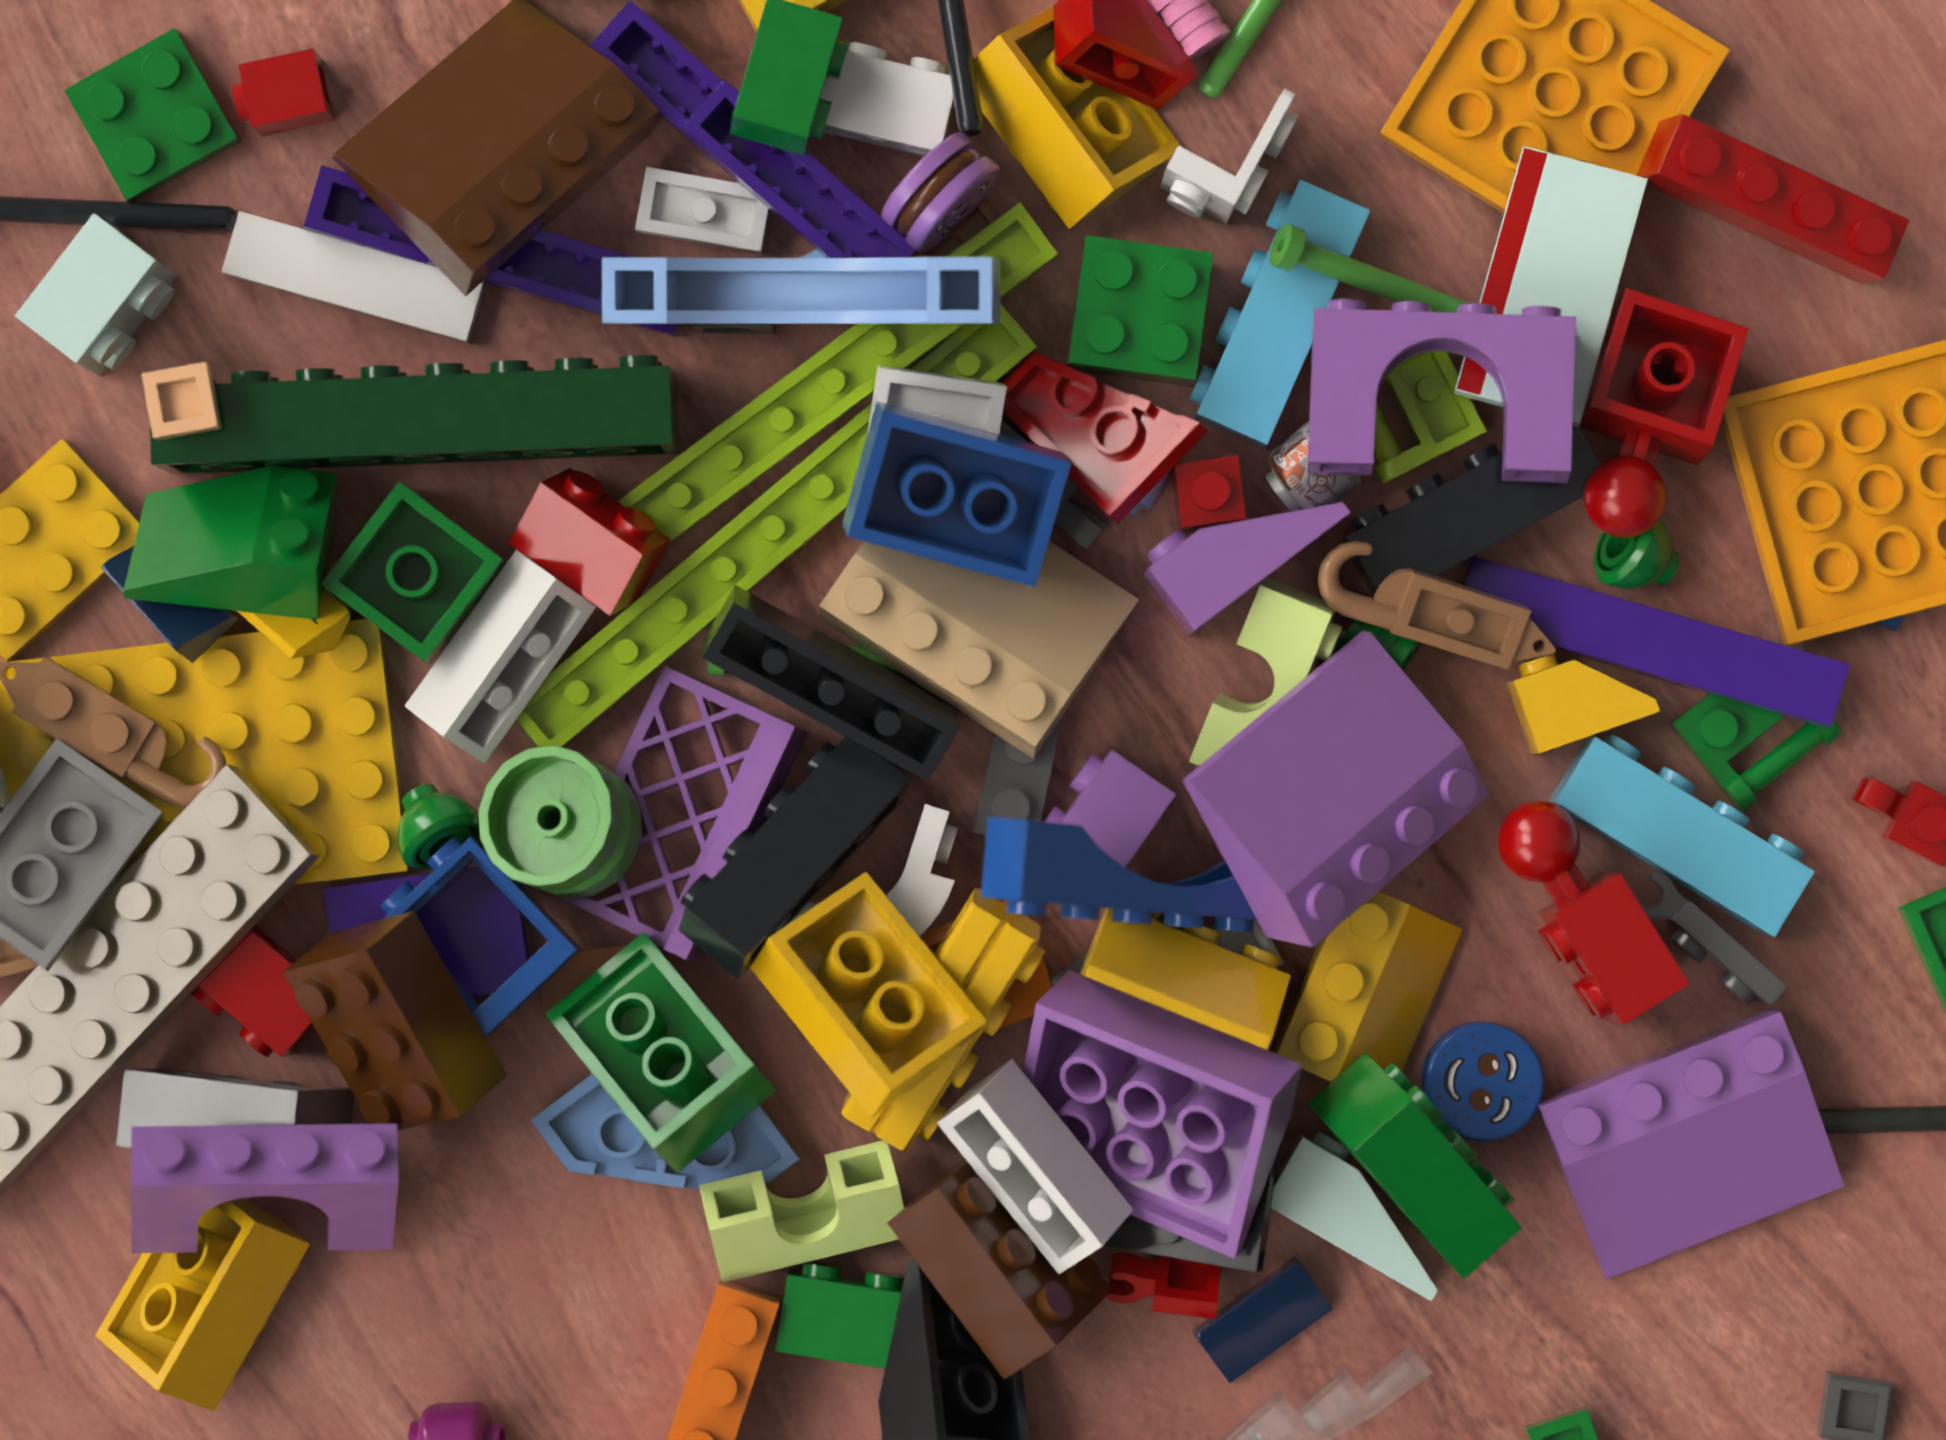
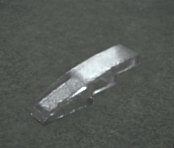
M1409 1346L1362 1387L1344 1368L1297 1409L1283 1392L1279 1390L1221 1440H1333L1380 1413L1433 1372Z

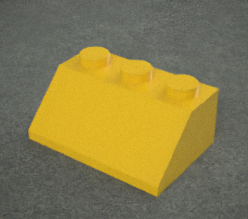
M1053 6L999 34L973 59L983 114L1006 143L1012 156L1020 162L1045 196L1049 206L1059 215L1068 229L1105 209L1170 161L1178 145L1181 146L1154 108L1055 65Z
M864 872L770 936L750 967L870 1119L919 1085L987 1024V1020L867 872Z
M1378 891L1317 943L1271 1052L1302 1064V1070L1330 1082L1364 1052L1382 1069L1393 1062L1402 1072L1463 929Z
M1105 908L1080 974L1266 1050L1268 1049L1291 975L1277 970L1281 957L1246 943L1241 955L1217 945L1222 933L1205 926L1203 928L1182 927L1180 931L1158 922L1161 912L1152 911L1151 924L1112 921L1113 908Z
M245 1198L216 1205L207 1210L198 1221V1252L141 1254L95 1336L158 1392L215 1412L225 1392L233 1383L236 1373L253 1343L265 1327L268 1317L288 1282L296 1273L310 1243L278 1217Z

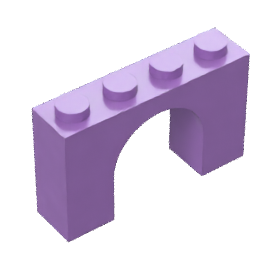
M1353 299L1330 300L1327 302V308H1314L1307 473L1372 476L1376 400L1384 381L1396 367L1416 355L1428 352H1451L1467 357L1480 365L1492 377L1500 392L1504 408L1502 481L1567 483L1571 472L1576 317L1561 316V309L1551 306L1525 307L1522 309V315L1496 314V307L1476 303L1457 306V313L1431 312L1430 304L1416 301L1393 303L1392 311L1366 310L1365 302Z
M397 1124L131 1126L132 1253L198 1252V1221L207 1210L227 1201L255 1196L293 1198L311 1203L322 1209L327 1214L328 1250H392L398 1194Z

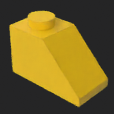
M1554 653L1517 665L1521 678L1506 683L1531 755L1539 754L1660 712L1656 699L1576 660L1558 664Z

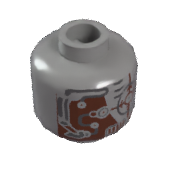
M1310 421L1301 425L1273 448L1269 454V463L1272 471L1266 475V479L1274 492L1291 511L1338 503L1361 483V475L1307 473Z

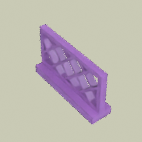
M664 665L614 771L627 783L629 780L631 782L633 794L640 806L648 835L641 837L638 848L652 843L663 877L631 888L625 872L618 880L621 893L596 901L590 897L573 899L556 897L638 936L645 932L654 944L663 947L664 950L685 960L700 963L705 952L679 931L685 910L680 901L690 886L702 874L706 873L709 877L713 878L726 865L727 862L722 859L723 854L742 831L748 829L755 834L766 822L768 817L764 815V811L780 792L808 732ZM675 684L694 693L703 719L670 731L663 707ZM707 700L727 710L712 715ZM739 715L759 723L760 726L749 749L726 757L715 724ZM657 722L661 734L649 739ZM706 728L717 761L685 773L674 740ZM665 744L675 777L643 788L636 768L637 762L643 751ZM742 762L734 779L730 766ZM721 770L728 790L726 799L722 807L699 815L688 782ZM679 786L690 819L658 831L647 797ZM715 820L707 837L703 824ZM694 828L701 848L695 865L673 873L661 840ZM689 877L680 895L676 882ZM666 886L674 910L664 931L661 932L642 922L634 897ZM624 901L629 916L610 906Z

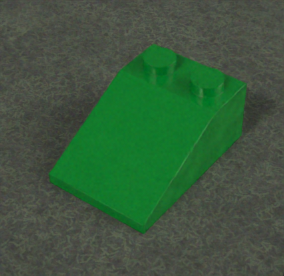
M268 466L146 494L124 586V599L318 620L324 586L321 583L327 576L337 526L336 473Z
M642 932L545 1013L547 1018L649 1145L677 1174L776 1091L645 932Z

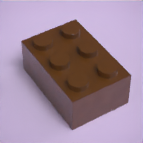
M414 911L330 932L283 971L295 993L299 1006L307 1013L327 1048L329 1058L338 1067L356 1098L362 1115L370 1124H397L398 1131L462 1117L507 1076Z
M965 1158L945 1171L887 1222L1003 1379H1006L1057 1346L1112 1291V1288L1103 1278L1098 1265L1088 1256L1061 1274H1058Z

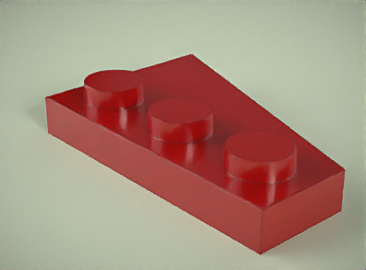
M1034 351L1003 382L1007 386L1003 412L1037 445L1062 451L1072 462L1068 476L1118 524L1208 432L1198 421L1181 414L1180 416L1155 406L1151 401L1132 393L1131 395L1099 382L1095 377Z

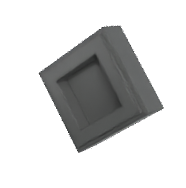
M1826 1372L1817 1435L1821 1438L1834 1440H1885L1893 1383L1879 1379Z

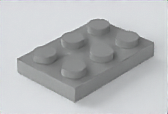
M59 739L54 741L0 813V939L47 972L164 817L160 809Z

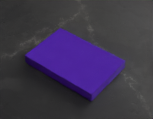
M479 867L466 868L417 915L447 970L472 996L493 994L529 960L522 912ZM431 873L323 888L329 933L383 919L387 914L380 906L392 893L407 881L416 888Z

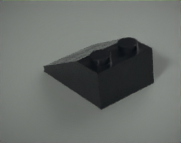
M914 1258L908 1259L878 1400L882 1440H1030L1022 1368L1006 1379H1003Z

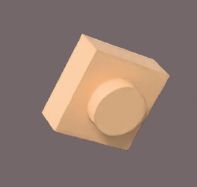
M201 362L141 373L154 439L161 440L222 428L209 363Z

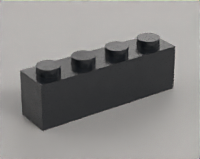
M1572 426L1571 472L1567 483L1502 481L1503 453L1500 452L1495 442L1462 460L1467 470L1464 474L1445 483L1440 473H1437L1406 490L1411 500L1408 504L1389 513L1384 503H1381L1350 520L1355 532L1342 539V542L1359 541L1369 543L1373 547V552L1370 555L1351 557L1372 597H1374L1379 585L1386 577L1399 569H1408L1409 567L1437 576L1582 498L1587 479L1599 465V462L1580 427Z
M737 585L732 589L704 638L703 659L926 781L930 779L960 728L958 709L946 701Z
M847 737L837 746L833 745L830 741L826 742L807 764L805 771L809 776L796 790L786 785L769 803L764 811V815L769 819L757 832L753 834L748 829H745L729 845L722 857L727 862L726 865L713 878L709 877L706 873L702 874L686 891L680 901L685 910L679 931L738 980L753 964L767 939L790 924L901 804L910 778L886 758Z

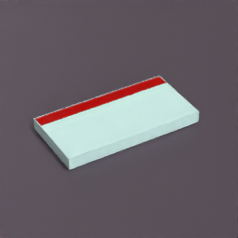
M1523 146L1479 304H1488L1496 307V314L1522 315V309L1525 307L1551 306L1561 309V316L1576 317L1572 426L1579 427L1648 179ZM1464 357L1454 394L1503 407L1500 392L1492 377L1476 362Z

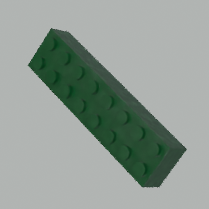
M655 355L619 357V368H598V365L593 364L592 358H562L554 360L555 370L535 371L533 367H529L528 361L523 360L490 362V373H471V370L464 369V364L434 363L425 365V375L407 376V373L399 372V366L389 365L361 367V378L343 379V375H335V369L331 368L296 370V381H280V378L270 377V372L268 371L232 372L231 383L216 384V381L213 380L222 428L156 440L152 436L150 425L151 465L171 474L245 472L268 466L319 469L680 454L677 377L670 366H662V363L658 362V356Z

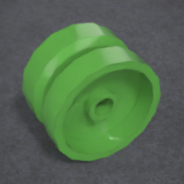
M554 745L526 749L504 762L487 783L478 810L480 839L491 862L515 881L566 899L594 896L615 884L634 861L642 836L640 806L629 784L609 767L592 761L589 757L579 752Z

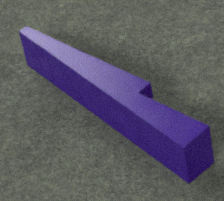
M631 0L589 45L614 63L657 107L659 116L826 258L912 257L916 253L899 232L891 228L882 217L806 150L803 156L731 135L732 115L739 91L725 79L722 81Z
M321 165L303 229L437 267L346 172ZM542 229L484 281L491 285L602 316V258L635 257ZM631 324L670 336H674L677 324Z
M1475 556L1472 557L1464 583L1465 586L1526 605L1531 610L1530 619L1558 650L1697 692L1704 691L1822 728L1832 726L1850 664ZM1537 640L1535 643L1541 644V640Z

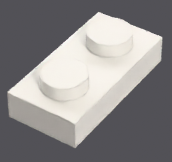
M646 167L635 230L637 233L762 255L770 209L739 183Z

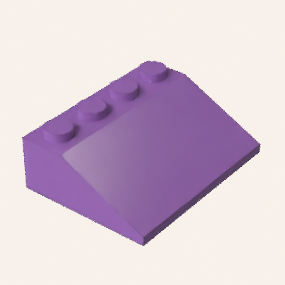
M1361 631L1183 779L1188 792L1266 938L1308 947H1314L1490 795L1462 740L1371 632Z
M1069 970L1036 1003L1023 1073L1134 1209L1130 1215L1233 1259L1240 1254L1291 1116L1302 1064Z
M1773 1007L1544 1096L1541 1099V1103L1538 1104L1539 1115L1605 1279L1612 1278L1845 1186L1808 1078L1781 1011Z

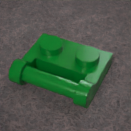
M1707 693L1669 723L1727 799L1741 813H1744L1758 802L1756 794L1817 746L1823 743L1828 747L1843 735L1835 720H1833L1832 726L1826 728L1805 722L1803 726L1741 775H1738L1727 761L1782 719L1783 715Z

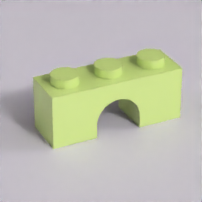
M1270 577L1265 578L1255 596L1237 645L1252 650L1266 659L1274 674L1273 692L1268 698L1255 703L1241 702L1220 693L1212 703L1189 762L1200 766L1310 675L1317 658L1326 661L1331 657L1342 626L1332 622L1336 611L1329 608L1323 599Z
M882 1140L825 1154L827 1177L824 1183L814 1192L799 1198H782L772 1194L765 1186L762 1170L699 1185L722 1283L899 1240L887 1224L904 1208L888 1143Z

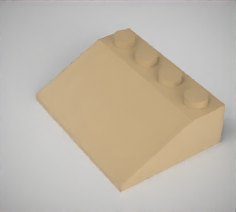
M864 541L819 605L823 622L1035 759L1139 603V599L1050 541L1047 545L1036 587Z

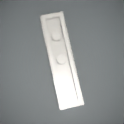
M241 211L238 212L221 271L228 276L468 344L486 282L483 281L465 296L438 267Z

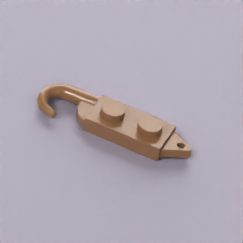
M1352 541L1340 544L1327 554L1320 565L1318 575L1320 595L1329 608L1342 616L1387 629L1392 634L1506 670L1510 669L1513 662L1556 652V648L1530 619L1531 610L1526 605L1409 567L1408 569H1399L1389 574L1379 585L1373 598L1346 590L1338 579L1339 570L1348 558L1356 555H1370L1373 552V547L1369 543ZM1541 640L1540 646L1533 648L1534 642Z
M44 657L41 663L0 662V679L15 705L12 713L168 804L186 808L226 765V758L220 747L208 737L200 738L198 744L208 755L210 771L207 778L201 783L188 785L161 770L167 753L168 740L165 729L158 721L51 658ZM14 668L16 675L10 680L7 677V670Z

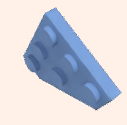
M593 1074L531 1119L569 1172L596 1174L643 1183L700 1190L699 1185L762 1170L766 1185L800 1160V1156L760 1104L677 1174L654 1151Z

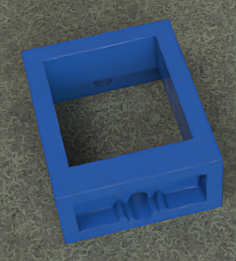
M453 837L428 860V865L434 871L415 888L409 881L405 882L382 903L380 908L387 914L384 918L414 911L418 915L469 865L475 862L543 934L548 942L481 1005L450 973L485 1037H488L582 948L520 882L511 879L491 862L483 843L477 837H469L463 844L456 837Z

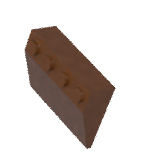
M512 0L333 153L332 158L446 277L467 296L644 141L651 132L659 110L610 60L526 0Z

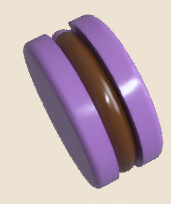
M963 132L949 136L922 158L895 188L882 209V219L891 228L898 229V232L903 237H906V242L917 253H925L953 233L984 200L999 177V165L987 156L981 157L975 150L976 147L969 136Z

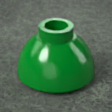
M1662 518L1649 531L1636 537L1618 538L1602 532L1594 552V570L1597 579L1601 583L1619 589L1642 588L1652 582L1660 586L1664 585L1673 578L1680 564V555L1672 549V537Z
M433 784L420 785L403 797L401 804L405 812L399 821L397 840L399 852L407 866L416 869H432L427 863L428 860L453 837H456L462 844L469 837L480 838L478 811L465 799L451 793L438 792Z

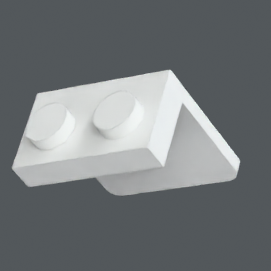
M1286 88L1283 89L1236 176L1178 145L1166 167L1160 185L1161 189L1170 193L1166 201L1177 210L1193 218L1200 219L1203 212L1225 224H1227L1234 209L1246 215L1268 173V170L1259 166V163L1264 154L1275 159L1277 158L1299 117V114L1289 109L1296 94Z

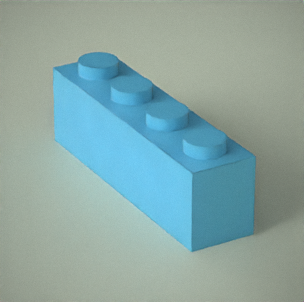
M1301 179L1293 195L1282 190L1280 191L1266 223V226L1277 230L1268 252L1265 253L1255 248L1240 284L1251 288L1242 311L1229 307L1214 341L1226 346L1216 370L1206 365L1203 366L1189 398L1190 401L1200 405L1194 420L1260 449H1265L1312 345L1314 308H1327V302L1332 299L1339 283L1338 280L1298 265L1289 272L1273 267L1270 264V251L1273 241L1281 227L1289 223L1305 230L1306 241L1350 257L1369 215V209Z
M1608 733L1604 741L1597 737L1586 738L1548 802L1559 805L1579 823L1659 872L1664 873L1675 882L1763 936L1775 937L1815 872L1800 862L1805 852L1773 833L1767 842L1746 829L1751 820L1750 818L1720 800H1717L1714 807L1711 808L1691 796L1696 785L1671 769L1662 767L1658 775L1636 762L1641 755V751L1611 733Z

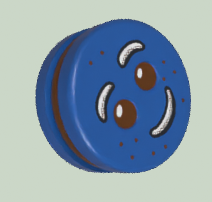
M1472 1021L1449 1029L1433 1043L1422 1066L1421 1088L1426 1097L1442 1114L1440 1117L1450 1129L1453 1128L1461 1137L1469 1140L1490 1142L1501 1140L1517 1133L1533 1118L1543 1096L1544 1074L1537 1053L1520 1034L1508 1027L1493 1022Z

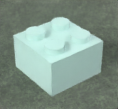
M93 213L15 314V317L72 361L101 376L107 367L112 371L117 369L132 352L136 340L131 335L147 316L153 320L166 308L175 293V289L170 285L178 275L115 227Z

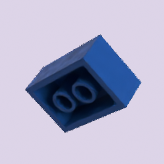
M877 401L842 526L847 537L1036 587L1072 462L1062 451Z

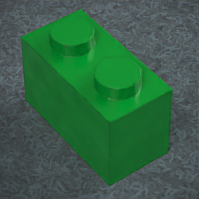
M766 0L732 115L731 135L803 156L809 136L822 139L832 105L831 101L821 99L827 76L836 79L840 78L850 43L838 39L843 17L785 0Z
M817 1261L803 1263L802 1271L789 1269L775 1352L885 1369L904 1276L881 1271H866L865 1281L840 1277L841 1266Z

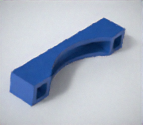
M988 817L981 897L1006 899V913L1046 916L1047 903L1061 904L1060 917L1099 920L1100 907L1113 908L1112 921L1151 924L1153 911L1165 912L1164 925L1203 928L1204 916H1215L1214 929L1253 932L1254 920L1257 919L1225 859L1199 874L1172 882L1158 883L1120 865L1095 843L1081 825Z

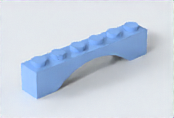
M602 258V323L1000 324V258Z

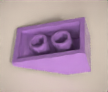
M1343 502L1202 528L1188 538L1181 529H1178L1149 552L1147 557L1153 565L1146 570L1143 576L1186 633L1191 635L1351 512Z

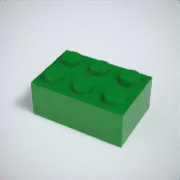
M1364 1052L1307 1103L1414 1227L1463 1279H1466L1522 1229L1521 1225L1506 1209L1514 1201V1198L1490 1171H1486L1477 1160L1478 1156L1453 1128L1450 1129L1440 1117L1442 1114L1416 1085L1414 1086L1393 1062L1382 1069Z

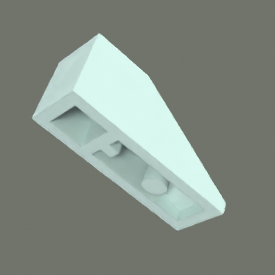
M1319 1130L1313 1140L1298 1133L1278 1167L1271 1208L1432 1302L1438 1291L1359 1169L1346 1160L1350 1152L1342 1143Z

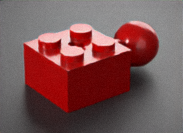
M1628 288L1625 289L1612 310L1579 425L1580 428L1622 441L1617 457L1610 458L1599 464L1592 471L1585 484L1583 495L1585 510L1592 523L1599 530L1610 536L1631 538L1646 533L1660 520L1666 506L1667 495L1664 481L1659 472L1654 468L1658 453L1698 466L1712 449L1749 328ZM1655 370L1666 373L1665 384L1667 385L1658 382L1652 374Z
M1536 800L1517 806L1505 817L1500 826L1497 840L1500 857L1505 866L1517 877L1529 882L1542 883L1554 901L1538 912L1546 924L1538 930V933L1553 958L1558 963L1561 961L1566 965L1570 963L1580 980L1573 983L1572 988L1591 1017L1597 1015L1600 1020L1605 1018L1607 1021L1625 1025L1690 984L1621 873L1601 872L1592 879L1585 880L1575 864L1580 850L1579 829L1575 820L1565 809L1552 802Z

